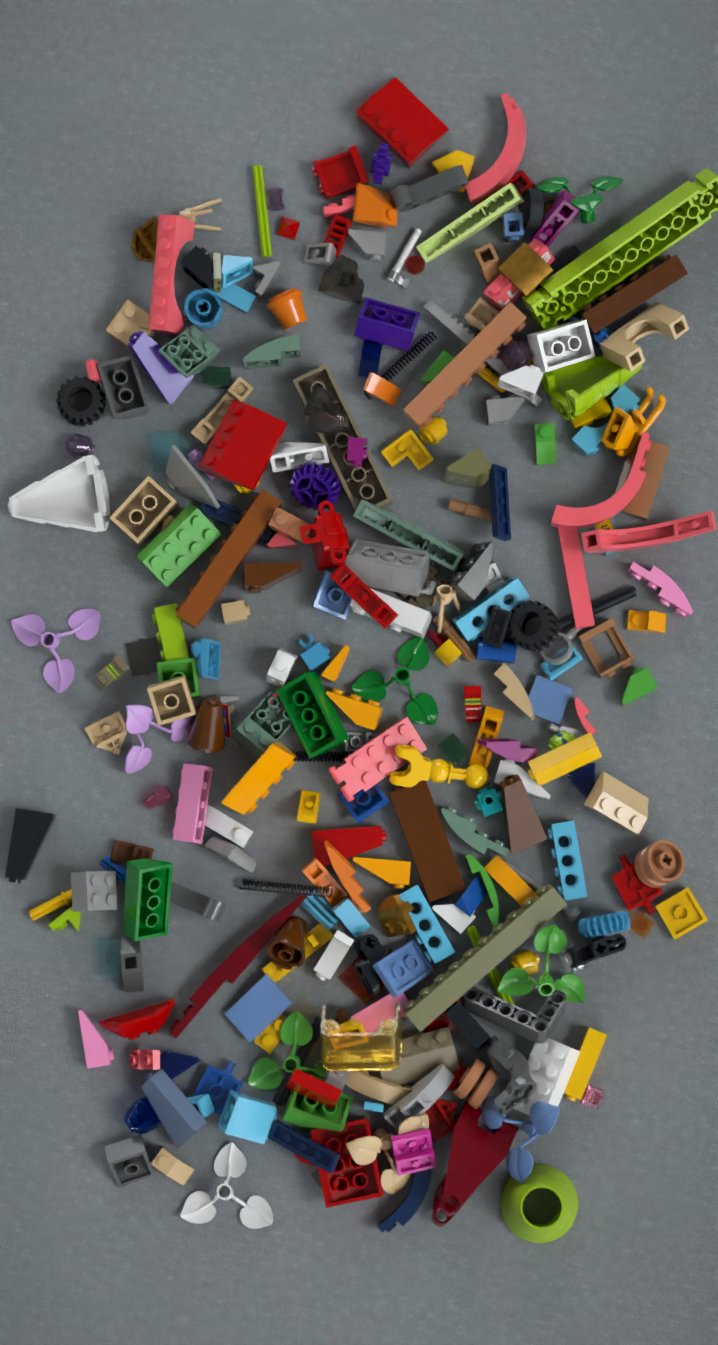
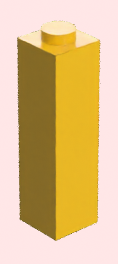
M590 732L528 761L531 769L527 771L532 781L536 779L538 785L541 786L601 758L602 755Z
M587 1027L578 1049L580 1051L579 1057L564 1091L565 1098L576 1101V1098L582 1099L607 1034Z

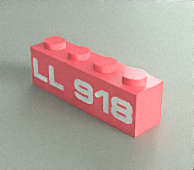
M534 238L529 244L548 265L555 260L548 247ZM502 274L483 291L490 304L500 312L510 302L513 304L522 294Z

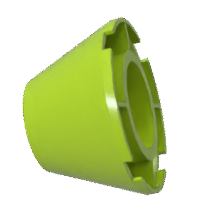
M534 1164L525 1183L518 1182L512 1176L507 1180L500 1199L501 1213L506 1225L516 1236L528 1242L547 1243L560 1238L571 1228L578 1212V1196L573 1183L562 1171L548 1165ZM536 1188H548L554 1191L558 1197L559 1204L556 1214L552 1219L544 1223H534L528 1220L522 1210L524 1198L530 1191Z

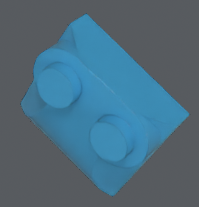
M196 639L192 643L191 653L196 658L199 674L203 678L219 680L221 642L211 639Z

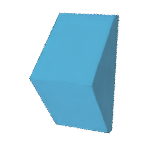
M224 255L221 269V288H225L252 275L253 259L251 257Z

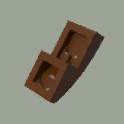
M114 840L110 859L123 862L143 858L152 859L154 849Z

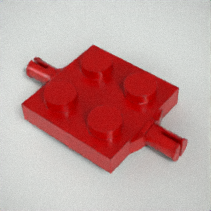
M626 854L618 857L623 868L620 872L611 876V879L628 911L637 906H644L648 916L654 914L656 911L651 901L663 893L662 889L645 885L638 878L635 872L634 863L630 864Z

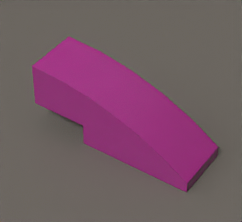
M477 739V743L486 750L513 761L528 763V761L536 758L537 748L529 745H520L521 741L516 739Z

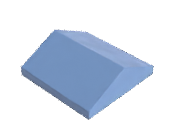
M325 570L312 607L346 620L352 598L330 577L333 573Z

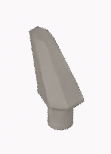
M215 695L219 701L225 704L239 700V696Z
M549 723L547 727L548 730L554 732L553 735L563 730L568 734L573 733V735L579 731L577 728L562 724L557 726Z

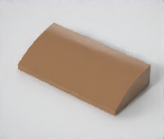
M652 441L649 452L645 451L643 458H646L644 469H640V471L647 472L644 481L635 497L620 513L645 521L648 519L670 451L669 446ZM638 443L626 457L615 494L621 489L628 478Z

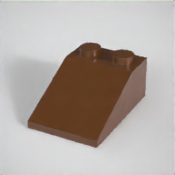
M302 562L244 563L245 589L249 590L251 594H259L261 590H266L302 572L303 564Z

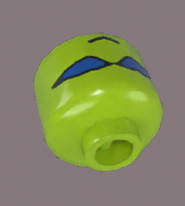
M563 730L549 739L550 744H548V748L551 751L576 738L573 733L568 734Z

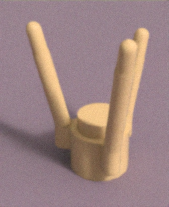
M219 198L192 208H186L184 211H179L180 217L197 222L196 216L211 213L212 209L196 210L219 203L222 199ZM194 225V229L221 230L220 227Z
M446 584L435 588V595L431 606H434L437 600L440 603L438 633H441L444 605L449 604L452 598L458 614L461 613L456 590H453L451 586Z

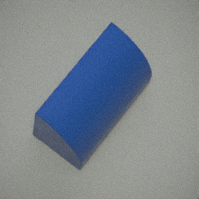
M484 637L478 638L476 660L515 663L517 649L515 641L504 640L502 649L482 643Z

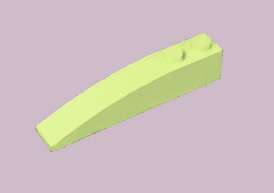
M509 183L416 248L425 262L428 263L490 225L504 213L509 212L524 202L516 187Z

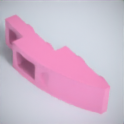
M635 562L632 563L628 569L631 572L630 576L639 581L640 579L646 581V585L655 591L659 589L660 592L657 598L660 599L659 602L666 607H669V605L676 609L675 612L682 617L686 615L688 617L691 616L693 610L689 601L668 575L656 566H653L648 571Z

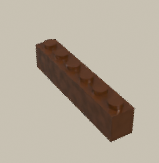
M677 254L674 256L666 255L659 260L661 262L659 265L654 266L652 264L644 269L645 273L640 277L636 274L628 279L630 283L626 286H623V284L613 289L614 293L610 296L605 294L598 298L596 305L592 306L589 304L581 309L583 313L578 315L580 320H587L590 335L595 334L686 276L688 273Z

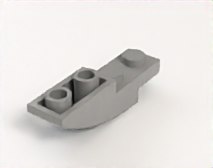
M443 1064L439 1065L414 1084L412 1092L383 1113L384 1118L397 1129L405 1119L422 1115L444 1093L455 1078L454 1075Z

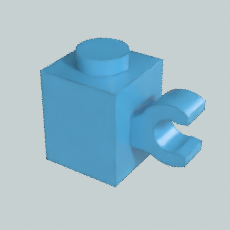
M307 634L310 639L309 643L305 644L301 639L299 640L300 645L306 650L300 654V657L310 672L330 660L328 655L331 652L325 644L321 645L320 642L312 646L314 642L313 636Z

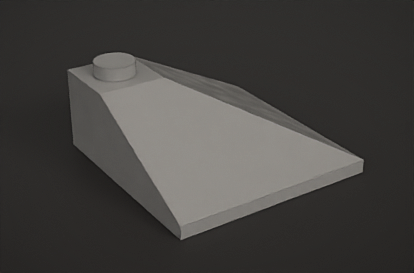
M175 444L171 446L165 471L169 479L166 482L173 490L176 488L180 494L218 509L220 505L208 485Z

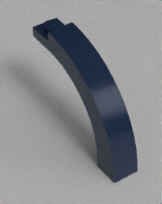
M432 1169L414 1172L411 1188L404 1201L394 1212L377 1225L382 1233L385 1230L389 1232L395 1228L397 1220L404 1226L414 1216L427 1194Z

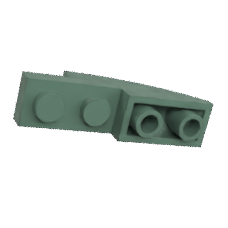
M447 807V809L442 808L441 814L444 820L465 844L482 855L485 854L488 848L505 857L508 851L505 848V843L497 839L493 842L488 839L489 835L481 831L475 833L477 825L474 824V819L466 815L462 818L456 815L458 811Z

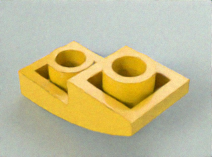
M603 398L580 416L572 419L571 422L575 429L581 428L584 425L589 426L593 424L595 419L611 416L612 410L606 398Z

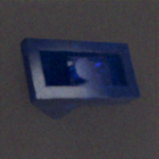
M364 340L358 377L368 378L370 372L378 375L383 345L375 341Z

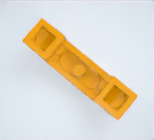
M497 854L484 867L486 872L521 907L526 899L536 895Z

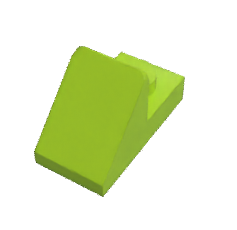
M70 907L52 921L49 927L53 931L58 929L60 932L69 925L67 923L69 920L76 930L80 931L82 911L73 912L72 907Z

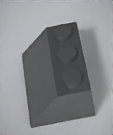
M133 355L96 364L113 419H130L147 414L150 408Z

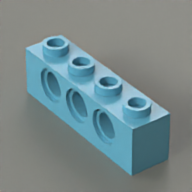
M512 576L504 584L453 618L452 622L464 639L472 641L481 635V631L485 628L487 629L491 615L488 614V608L491 605L511 611L515 606L520 607V603H526V599L530 596L519 579ZM510 594V602L504 603V596ZM479 616L480 622L474 626L472 620L474 617Z
M573 820L551 824L550 829H547L549 840H553L554 848H551L552 859H556L557 862L554 872L555 877L559 878L561 885L557 886L558 894L563 897L564 901L587 897L575 822ZM564 836L568 839L569 844L567 847H561L558 844L560 837ZM565 855L572 859V864L568 867L562 864V857ZM569 874L575 877V883L572 886L565 883V877Z
M416 885L401 893L400 899L402 901H408L410 904L418 903L420 905L419 913L413 914L409 912L417 929L415 937L420 945L424 944L427 951L424 953L429 962L433 961L436 964L454 954L455 951L419 886ZM423 919L428 920L430 923L427 931H422L419 928V922ZM432 936L439 939V945L436 948H432L428 944V940Z

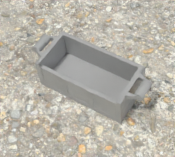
M357 538L346 556V563L344 564L368 587L418 597L419 594L431 595L436 586L434 581L427 580L430 553Z

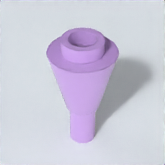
M195 448L187 455L190 464L204 472L211 481L215 478L209 476L199 467L204 456L202 449L197 450Z

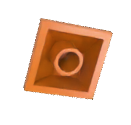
M356 183L353 221L380 229L395 227L397 225L398 210L389 193Z

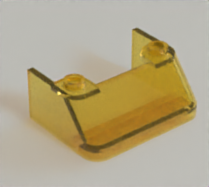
M396 1003L395 1019L383 1020L378 1026V1032L340 1033L339 1024L336 1021L330 1020L327 1005H323L320 1024L323 1067L329 1071L392 1070L397 1068L401 1058L404 1023L400 1003Z

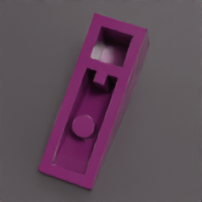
M565 189L542 219L540 227L533 233L530 238L531 242L535 238L547 247L550 246L579 211L578 208L571 205V200L575 198L574 195Z

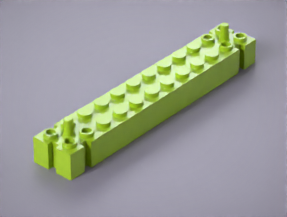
M705 168L695 175L694 182H685L540 284L541 288L539 290H534L528 297L523 295L522 299L526 307L532 312L530 315L535 324L541 330L558 326V320L562 318L565 321L712 218L711 213L714 211L718 212V176L708 168Z

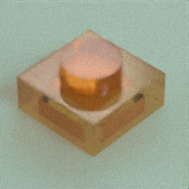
M638 912L630 924V929L645 939L656 922Z

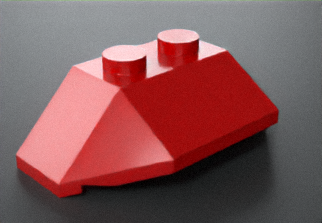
M175 999L99 1021V1024L122 1038L129 1037V1041L140 1038V1033L147 1032L150 1035L159 1032L158 1028L163 1027L176 1002Z

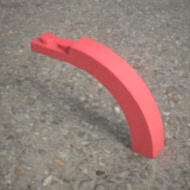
M645 432L641 434L628 478L616 494L606 501L590 507L572 508L557 504L550 526L566 529L586 528L603 523L621 512L635 497L647 472L640 471V469H644L646 458H643L645 451L649 452L652 440H649L650 434Z
M708 511L643 527L616 530L596 529L581 533L584 552L603 553L677 542L688 537L716 531L717 528L714 512Z

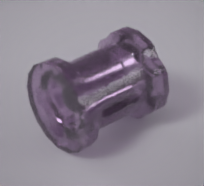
M282 188L267 190L270 203L268 206L269 211L285 209L282 199Z

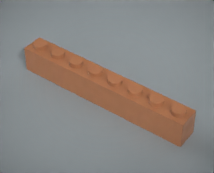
M510 302L403 409V414L419 429L422 426L426 427L433 420L431 418L435 412L439 414L446 407L444 403L449 398L453 400L459 394L458 389L462 385L466 387L473 380L471 376L475 372L480 373L486 367L485 362L489 358L493 360L500 352L498 349L502 345L507 346L513 338L511 336L516 331L519 333L524 329L527 317Z

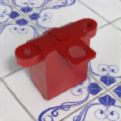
M322 501L317 509L318 516H315L313 524L300 526L299 528L303 544L311 543L317 570L321 571L342 565L346 559L345 550L350 549L349 537L342 517L339 513H335L334 506L329 501ZM311 529L308 538L305 535V531Z

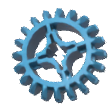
M621 911L584 918L578 921V930L582 938L622 932L630 929V917H628V912Z

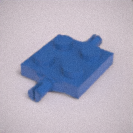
M229 1060L224 1070L217 1069L209 1064L193 1096L209 1094L214 1107L213 1113H217L220 1116L230 1090L239 1092L243 1085V1082L235 1079L231 1074L236 1065L233 1062L230 1067L231 1060Z

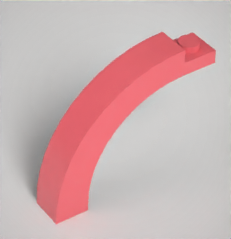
M508 93L501 95L508 120L507 140L502 153L485 173L469 181V184L465 186L473 206L480 204L509 182L518 169L525 151L527 130L524 113L520 107L517 108L515 99H511Z

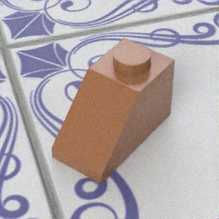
M277 507L268 525L269 528L303 543L299 528L309 524ZM311 529L305 531L306 537L308 536Z

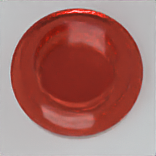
M411 256L406 262L407 271L413 275L422 273L425 268V262L419 256Z

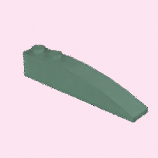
M364 499L361 500L353 514V517L408 547L430 553V559L452 571L455 570L463 556L464 550Z

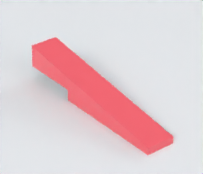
M557 527L575 628L594 627L595 622L578 529Z

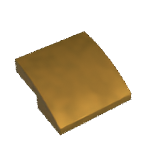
M525 242L498 267V271L511 281L513 286L525 297H528L553 272V269Z

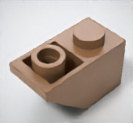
M492 243L474 250L473 254L487 287L501 274L498 271V267L501 264Z

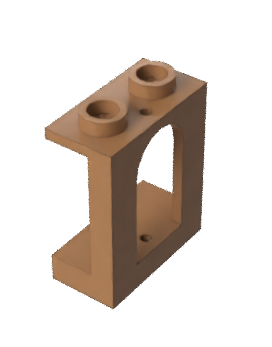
M613 618L578 637L600 678L605 676L606 679L616 674L615 670L622 667V669H625L632 665L631 661L635 658L634 655H631L615 627L616 623ZM605 631L620 655V661L614 667H607L602 663L590 641Z

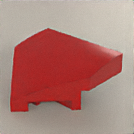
M437 1100L424 1112L428 1115L429 1130L433 1142L449 1133L451 1128H453L458 1103Z

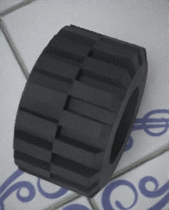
M74 376L72 380L67 379V383L65 385L62 383L60 386L61 390L57 392V407L61 415L67 422H71L75 426L78 424L81 427H84L85 424L92 425L93 421L100 419L99 416L103 415V409L106 408V398L102 388L97 382L86 378V376H81V378ZM81 391L90 393L92 403L89 408L77 411L71 407L70 401L74 394Z
M531 600L527 601V604L524 602L520 603L519 608L517 606L513 608L515 612L512 613L509 622L510 627L507 630L511 634V639L525 650L535 652L536 649L543 651V647L549 648V643L555 642L554 636H558L559 632L556 628H559V623L556 622L558 618L550 608L539 601L533 602ZM533 617H540L542 621L540 630L534 635L527 636L525 634V625L528 620Z

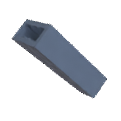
M163 1069L157 1073L152 1071L144 1078L146 1082L141 1088L174 1145L179 1149L207 1121Z

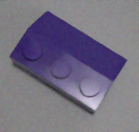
M366 298L358 318L354 336L364 340L375 341L381 345L396 347L399 350L409 351L420 312Z

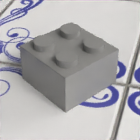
M116 871L71 873L73 912L117 910Z

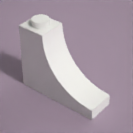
M337 930L314 968V971H316L315 976L323 981L326 978L330 980L354 940Z

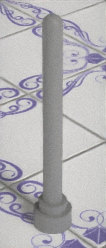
M503 860L535 891L541 887L539 883L508 860ZM566 905L561 909L572 923L582 911L572 905Z

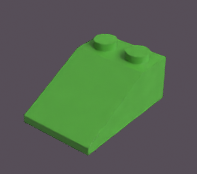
M291 1090L282 1120L301 1127L343 1131L353 1097L341 1093L337 1103L333 1108H329Z

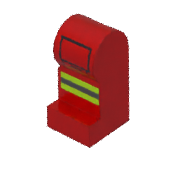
M464 686L466 722H481V686Z

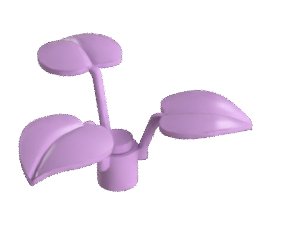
M94 609L78 610L68 620V625L73 630L57 634L51 632L44 633L46 629L45 622L40 616L35 614L13 619L11 623L15 635L24 645L30 647L37 646L41 637L42 645L50 648L57 661L52 660L45 665L43 676L49 686L57 693H61L72 683L75 668L69 659L60 661V657L55 651L60 642L59 638L74 633L80 640L94 638L99 630L101 614Z
M127 705L125 727L129 733L137 736L140 746L135 745L128 751L125 759V772L127 774L137 772L150 762L152 751L149 747H144L145 744L140 736V733L148 730L149 725L171 733L170 738L177 742L187 738L196 716L193 715L173 721L170 725L171 729H167L151 722L154 712L150 707L145 705Z

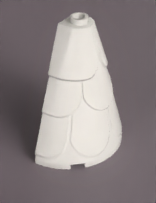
M94 455L83 456L41 481H35L9 497V512L12 514V517L41 524L50 523L92 532L107 530L109 521H106V516H110V500L104 472L99 470L97 466L100 465V462Z

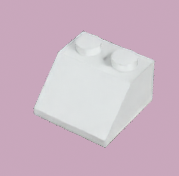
M524 366L502 375L499 379L498 387L533 401L544 373L540 372L541 369L536 366Z

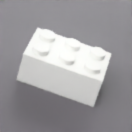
M574 320L527 335L534 366L540 368V372H549L595 357L587 320Z

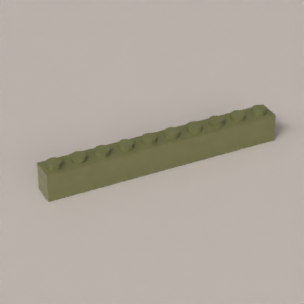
M549 884L541 886L536 891L537 894L532 898L526 899L519 910L512 911L504 923L497 924L489 936L482 937L474 949L467 950L459 962L452 963L444 975L440 974L437 976L429 988L425 987L419 993L420 996L405 1004V1009L402 1012L420 1032L567 905L554 887Z

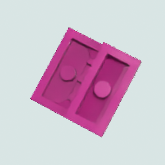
M429 1128L391 1136L398 1176L436 1168Z

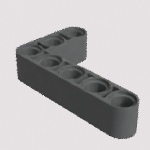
M171 882V903L220 922L226 907L225 903Z
M471 987L462 995L461 1004L468 1012L539 1044L544 1043L548 1039L564 1013L566 995L560 990H554L553 994L547 997L537 1015L476 987Z

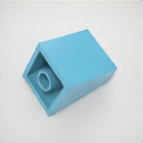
M230 1090L217 1127L227 1135L264 1144L265 1140H268L271 1131L270 1127L272 1121L274 1122L277 1118L278 1110L272 1103Z

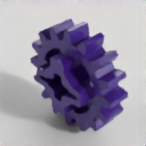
M380 143L379 151H374L369 173L374 174V184L381 185L383 177L389 175L393 156L388 154L390 144Z

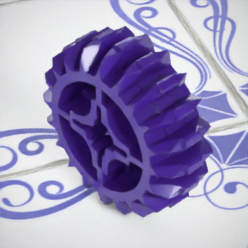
M307 462L305 465L301 464L298 469L294 470L290 478L289 489L292 490L291 495L296 496L295 501L301 502V506L306 505L307 510L312 507L316 511L322 501H329L332 504L336 503L341 484L338 483L339 478L335 477V472L329 471L330 467L324 468L323 463L318 466L316 462L312 463V465Z

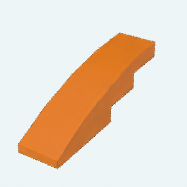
M326 840L324 844L338 878L351 898L367 913L371 906L360 894L363 891L361 883L352 876L356 872L354 866Z

